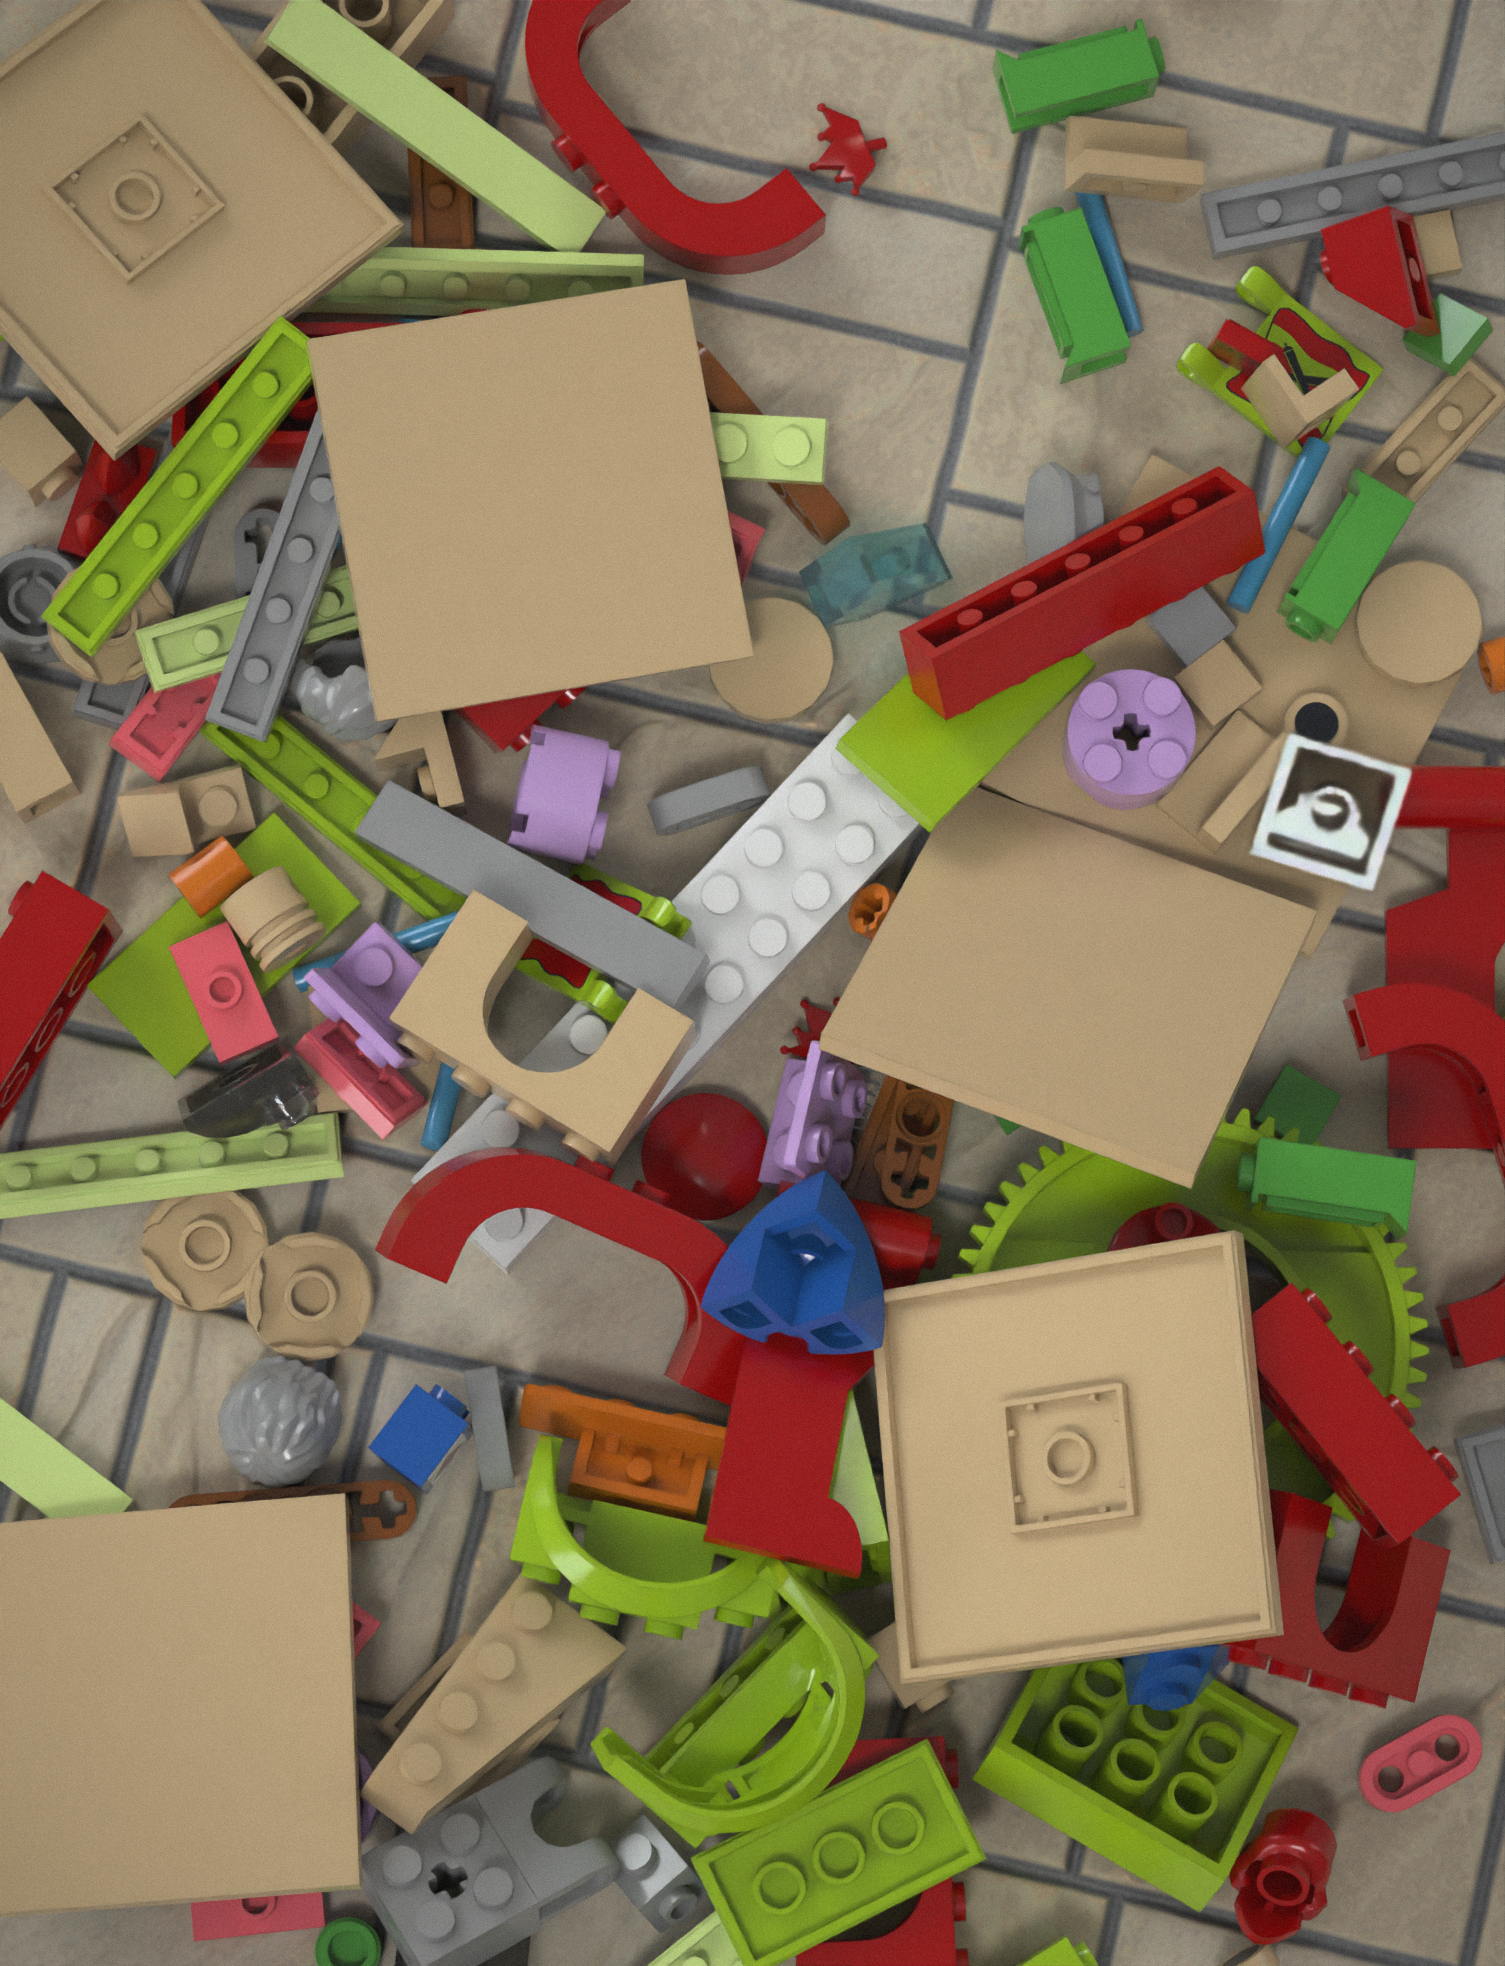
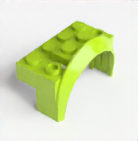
M767 1557L757 1568L756 1573L779 1593L789 1605L644 1757L610 1727H605L590 1743L603 1769L624 1785L695 1849L707 1836L713 1837L719 1833L754 1830L784 1819L801 1809L823 1791L838 1774L852 1751L861 1728L865 1707V1681L872 1671V1663L880 1655L842 1606L813 1580L810 1583L806 1582L782 1560ZM826 1681L834 1694L830 1693L821 1683ZM802 1709L799 1717L784 1737L763 1755L753 1760L765 1745V1735L782 1717L790 1718ZM728 1780L734 1785L740 1798L736 1800L732 1798L726 1788Z

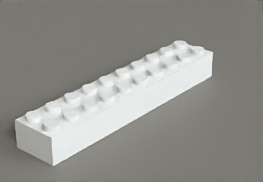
M849 713L672 901L677 908L676 911L692 921V925L681 940L707 954L711 961L679 1011L694 1021L697 1037L625 1150L850 909L856 895L866 886L873 884L924 829L913 817L835 749L839 739L857 723ZM610 978L605 981L616 990V995L628 1002L635 994V992ZM576 1003L518 1066L530 1071L544 1073L558 1072L575 1067L587 1060L598 1050L614 1024L608 1022L587 1007ZM492 1093L411 1179V1182L414 1186L427 1173L457 1156L487 1148H525L553 1156L571 1165L575 1164L577 1156L561 1145V1141L565 1137L564 1135L544 1123L539 1131L529 1128L505 1110L509 1102ZM600 1157L596 1160L608 1167L612 1165ZM533 1208L509 1209L499 1212L482 1222L468 1239L509 1276L561 1218Z

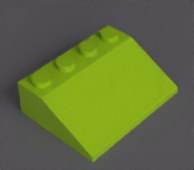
M1122 1657L1032 1669L972 1780L1200 1913L1226 1881L1299 1728L1215 1679L1192 1704H1185L1174 1710L1159 1711L1150 1708L1149 1705H1128Z

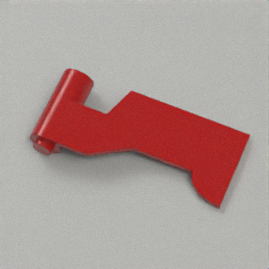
M1388 765L1383 783V814L1386 828L1446 829L1447 889L1384 911L1385 986L1402 983H1427L1444 986L1475 998L1495 1012V960L1505 943V766ZM1404 1049L1386 1054L1387 1149H1493L1474 1087L1467 1075L1457 1064L1439 1053L1425 1049Z
M781 1180L775 1198L797 1183ZM848 1196L862 1220L871 1241L880 1271L883 1290L915 1285L922 1268L933 1270L942 1234L931 1231L932 1217ZM781 1332L770 1334L765 1343L745 1336L703 1541L855 1579L859 1578L862 1567V1546L858 1528L847 1509L839 1502L828 1498L847 1396L875 1367L873 1350L852 1354H814L808 1352L807 1341L803 1338L789 1336Z

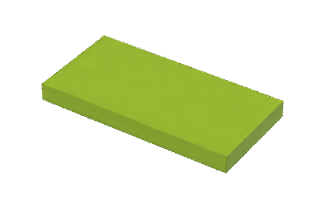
M1081 651L1075 656L1065 658L1030 676L1025 682L1011 686L977 704L970 711L958 714L948 720L942 718L913 693L909 673H907L839 739L835 749L931 833L1092 673L1096 663Z
M275 813L270 815L234 850L248 867L254 878L274 867L283 866L298 890L307 900L309 905L306 909H313L318 918L315 923L322 922L327 931L305 953L273 972L264 973L259 966L262 960H255L250 953L252 947L246 948L230 925L262 999L362 907L359 900ZM182 897L86 985L175 1080L209 1050L212 1045L169 946L226 922L227 919L220 910L223 903L200 919L185 898Z
M928 1739L820 1792L813 1800L784 1819L754 1830L740 1832L691 1857V1861L743 1966H776L987 1859Z

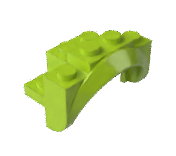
M540 1434L509 1558L511 1562L523 1564L521 1577L559 1585L561 1574H563L572 1583L568 1601L581 1605L580 1618L616 1626L618 1625L620 1614L646 1619L643 1632L682 1640L684 1628L698 1631L702 1612L716 1608L714 1621L752 1629L755 1617L768 1619L774 1589L756 1573L757 1568L767 1558L766 1556L703 1541L706 1529L704 1524L598 1500L588 1501L573 1498L557 1492V1468L563 1439ZM575 1525L586 1528L582 1547L573 1536ZM715 1557L727 1559L725 1568L711 1574Z

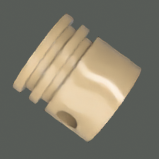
M283 866L274 867L255 877L233 893L220 908L246 948L252 947L250 953L255 960H262L259 966L264 973L273 972L290 963L316 944L327 931L322 922L315 923L318 918L313 909H306L309 905L307 900L298 890Z

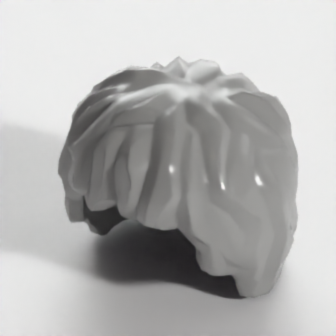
M360 636L352 640L333 639L309 657L302 658L296 663L292 676L293 692L301 705L302 712L315 723L322 724L324 732L335 735L343 741L368 740L376 734L391 728L398 721V719L375 722Z
M281 1355L274 1358L265 1357L249 1368L230 1388L217 1417L222 1448L227 1454L230 1463L238 1470L239 1475L248 1477L253 1484H263L267 1488H282L285 1485L302 1482L316 1468L321 1467L328 1458L339 1436L342 1417L340 1411L341 1393L336 1389V1383L328 1379L325 1374L316 1373L312 1367L304 1366L299 1360L287 1361Z

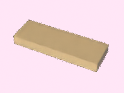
M1470 358L1455 377L1449 374L1360 470L1414 503H1417L1505 408V387L1473 358ZM1347 484L1341 491L1344 497L1349 493Z

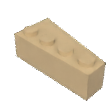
M520 1573L372 1772L360 1792V1797L412 1835L475 1784L487 1771L516 1751L524 1741L540 1728L564 1712L577 1698L607 1677L628 1648L590 1620L580 1618L578 1611L537 1581L521 1577Z

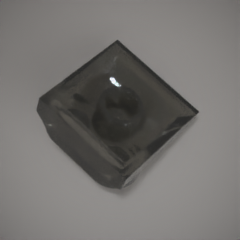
M1288 731L1265 803L1259 812L1258 824L1250 845V854L1373 891L1413 771L1412 768Z
M286 1035L279 1041L179 1099L177 1102L181 1119L187 1130L206 1138H228L247 1134L262 1126L267 1127L276 1123L282 1131L287 1130L312 1115L315 1109L311 1102L319 1095V1090L300 1055L293 1049L294 1046L289 1037Z

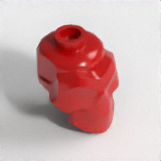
M1279 1808L1268 1812L1262 1820L1254 1840L1242 1848L1229 1873L1231 1886L1239 1891L1234 1903L1236 1917L1242 1931L1253 1943L1268 1945L1283 1941L1300 1930L1302 1920L1310 1921L1317 1917L1327 1906L1326 1885L1330 1878L1337 1842L1332 1829L1314 1813L1299 1808Z

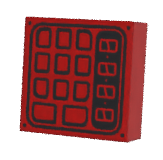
M1232 319L1224 321L1207 347V350L1217 359L1249 377L1264 360L1273 354L1278 357L1281 352L1278 345Z

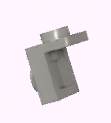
M645 1814L609 1844L621 1862L618 1874L614 1879L615 1883L659 1933L666 1931L672 1924L682 1922L689 1917L697 1907L698 1901L707 1894L701 1879Z

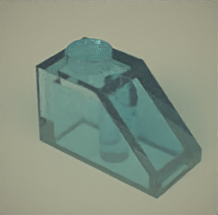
M927 523L848 537L799 571L809 592L811 604L818 612L825 628L865 620L953 579Z

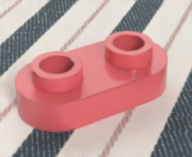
M1435 1716L1367 1754L1360 1763L1357 1772L1359 1792L1363 1799L1377 1810L1384 1812L1404 1811L1473 1772L1482 1755L1480 1735L1468 1720L1460 1716ZM1442 1735H1448L1453 1738L1457 1746L1455 1756L1448 1761L1439 1758L1435 1752V1743ZM1387 1766L1395 1768L1400 1775V1784L1392 1792L1383 1790L1378 1782L1380 1771Z

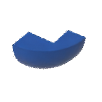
M826 1170L814 1174L784 1191L744 1227L726 1250L708 1283L701 1303V1308L723 1325L759 1342H767L770 1334L775 1332L803 1338L807 1341L808 1352L814 1354H852L882 1347L885 1329V1304L876 1256L855 1207L836 1180Z

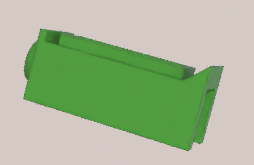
M1138 19L1132 31H1128L1126 26L1021 53L1018 54V60L996 49L992 71L1011 134L1064 121L1069 116H1083L1154 97L1159 74L1165 73V62L1157 37L1148 38L1142 19Z
M1054 207L1033 215L1028 219V225L1022 226L1018 247L1020 251L1025 250L1024 259L1060 359L1068 357L1060 384L1126 363L1127 358L1124 351L1131 348V343L1082 208L1064 213L1062 207Z
M1354 467L1347 481L1349 493L1277 610V613L1287 618L1284 623L1292 632L1311 642H1317L1321 638L1329 644L1332 643L1416 505L1413 501Z
M1259 1137L1252 1146V1153L1241 1152L1235 1190L1246 1192L1244 1210H1251L1258 1202H1262L1261 1211L1372 1228H1379L1384 1224L1393 1236L1400 1240L1407 1234L1416 1161Z

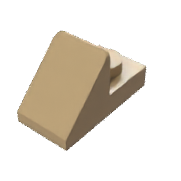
M436 712L398 719L375 757L377 770L381 772L427 760L428 766L416 768L424 799L432 804L438 802L441 809L456 817L467 814L442 713Z
M241 763L117 794L133 857L195 853V844L217 839L222 835L225 837L257 828Z

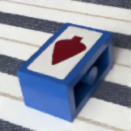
M416 1384L368 1448L377 1458L425 1494H428L473 1435L472 1428L465 1421L470 1412L467 1410V1406L436 1384L427 1393Z

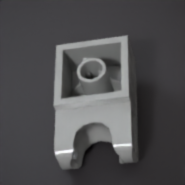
M546 1756L533 1761L438 1813L412 1835L405 1831L362 1855V1890L407 1966H478L540 1931V1925L597 1894L614 1881L621 1862L610 1845L603 1839L593 1837L584 1842L563 1848L547 1844L534 1831L535 1825L550 1811L558 1807L566 1795L567 1776L556 1759ZM444 1890H456L460 1892V1895L451 1899Z

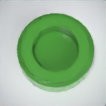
M343 1917L332 1921L321 1931L315 1945V1957L318 1966H378L382 1956V1943L377 1931L371 1924L357 1917Z

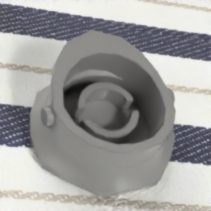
M1047 462L1031 475L1028 482L1024 510V533L1028 564L1104 526L1100 476L1098 473L1092 471L1087 475L1071 474L1057 462Z
M34 544L24 545L23 549L0 558V651L18 661L35 664L60 662V659L50 645L47 622L41 615L49 607L53 593L67 574L81 565L70 556L59 552L54 546L37 547Z

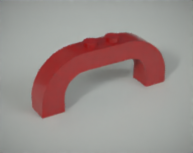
M631 0L532 1L525 28L527 76L532 99L543 123L555 138L551 142L555 154L569 171L574 173L580 168L594 186L589 190L594 201L605 210V215L608 218L614 219L619 215L630 230L645 245L665 259L695 271L722 275L746 274L778 265L807 248L824 234L826 214L787 168L751 195L737 201L708 203L687 196L667 179L587 82L580 68L579 61L582 49L594 30L630 3Z
M1427 983L1392 984L1354 994L1342 1000L1360 1061L1404 1049H1425L1447 1057L1464 1071L1474 1087L1505 1188V1021L1492 1009L1473 997L1444 986ZM1505 1273L1494 1285L1477 1295L1435 1307L1453 1369L1471 1367L1505 1355Z
M497 1147L472 1151L439 1165L414 1184L390 1216L375 1251L391 1261L447 1284L459 1255L472 1232L491 1216L514 1208H533L545 1211L660 1261L676 1278L685 1303L683 1331L664 1375L682 1386L731 1406L745 1335L723 1325L701 1308L708 1283L729 1247L715 1233L701 1223L667 1207L672 1197L671 1194L637 1179L632 1191L610 1182L614 1169L597 1161L592 1162L582 1156H578L575 1164L571 1165L558 1158L534 1150Z

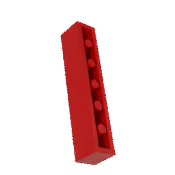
M1218 466L900 630L899 635L913 693L942 718L948 720L958 714L970 711L977 704L1011 686L1025 682L1030 676L1065 658L1077 655L1084 648L1114 632L1132 626L1137 620L1172 602L1182 600L1189 593L1219 577L1237 571L1242 565L1266 553L1255 491Z

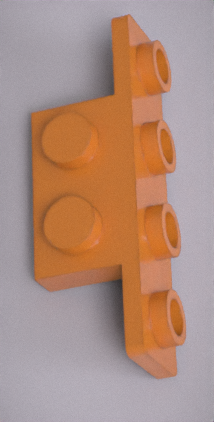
M535 1384L525 1385L518 1422L524 1428L580 1440L567 1495L592 1501L598 1500L695 1522L706 1469L718 1470L726 1427L700 1422L697 1418L688 1414L672 1413L668 1415L637 1408L634 1404L622 1399L602 1400L575 1394L566 1387L553 1384L544 1386Z

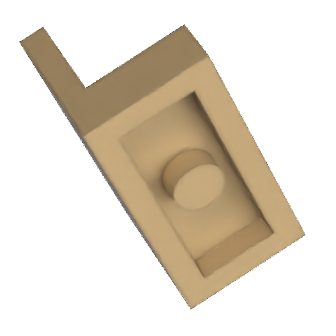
M1069 116L1066 118L1065 191L1182 204L1204 186V161L1187 159V128Z
M1275 354L1264 360L1241 387L1283 450L1334 416L1359 390L1344 368L1303 396Z
M1237 710L1156 807L1215 855L1292 765L1303 747L1285 732H1282L1274 740L1242 712Z

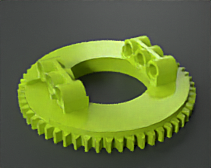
M1242 1108L1232 1124L1226 1123V1117H1224L1191 1189L1059 1140L1062 1155H1058L1043 1145L1036 1152L1042 1168L1041 1171L1025 1162H1022L1016 1169L1024 1186L1022 1189L1007 1181H1003L999 1186L998 1190L1005 1200L1007 1207L987 1202L982 1212L992 1223L993 1228L973 1224L969 1235L982 1248L981 1250L961 1249L958 1256L961 1262L973 1270L972 1273L953 1274L951 1277L952 1279L1107 1252L1109 1243L1116 1231L1130 1217L1147 1208L1176 1202L1204 1215L1221 1232L1236 1230L1242 1233L1245 1249L1254 1254L1267 1266L1280 1283V1291L1290 1283H1293L1300 1293L1306 1288L1311 1289L1330 1312L1332 1320L1326 1325L1339 1342L1343 1345L1349 1340L1352 1341L1369 1360L1374 1372L1368 1378L1385 1398L1390 1393H1393L1408 1410L1421 1408L1422 1400L1408 1392L1406 1387L1425 1382L1427 1374L1409 1366L1410 1360L1429 1354V1347L1411 1341L1410 1335L1427 1328L1428 1323L1426 1319L1408 1315L1407 1310L1422 1302L1424 1296L1423 1293L1403 1290L1402 1284L1417 1274L1416 1267H1396L1394 1262L1408 1248L1406 1242L1385 1243L1384 1237L1389 1232V1229L1384 1224L1379 1228L1266 1212L1261 1211L1262 1202H1258L1251 1210H1244L1246 1192L1235 1190L1241 1152L1252 1153V1146L1259 1137L1279 1140L1274 1138L1275 1118L1268 1116L1257 1130L1251 1129L1249 1109ZM1293 1127L1280 1140L1298 1143L1299 1130ZM1316 1141L1312 1145L1322 1146L1323 1144ZM1274 1417L1263 1430L1269 1489L1291 1492L1333 1507L1331 1515L1347 1524L1352 1522L1355 1518ZM1331 1518L1325 1538L1326 1541L1336 1536Z

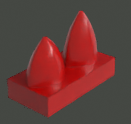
M94 440L57 548L59 552L82 562L87 559L154 475L159 460L157 450L135 444L114 461L102 446Z

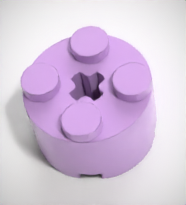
M1136 669L1118 670L1105 674L1084 687L1076 699L1067 720L1062 739V755L1068 775L1076 785L1093 797V800L1106 807L1131 810L1154 804L1176 785L1191 758L1196 738L1193 713L1180 688L1168 678ZM1121 729H1129L1132 731L1133 737L1141 738L1136 750H1127L1125 741L1116 739Z
M533 724L529 738L531 742L528 743L531 745L528 761H523L509 825V830L512 832L507 840V845L522 853L582 865L584 858L594 860L597 850L601 849L608 812L597 810L599 798L607 799L610 788L614 787L621 751L609 749V741Z

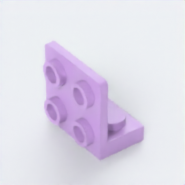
M374 922L331 968H312L303 977L314 988V991L308 997L333 1022L337 1023L341 1018L347 1021L360 1034L355 1040V1044L380 1068H384L387 1064L396 1069L415 1067L421 1063V1061L412 1057L396 1044L400 1036L395 1033L389 1017L420 972L423 964L380 922Z
M811 1041L806 1061L786 1058L758 1181L766 1187L778 1189L781 1180L799 1183L824 1170L840 1186L841 1180H845L850 1174L853 1163V1147L850 1143L855 1119L862 1116L867 1103L865 1075L848 1060L819 1050L820 1041Z

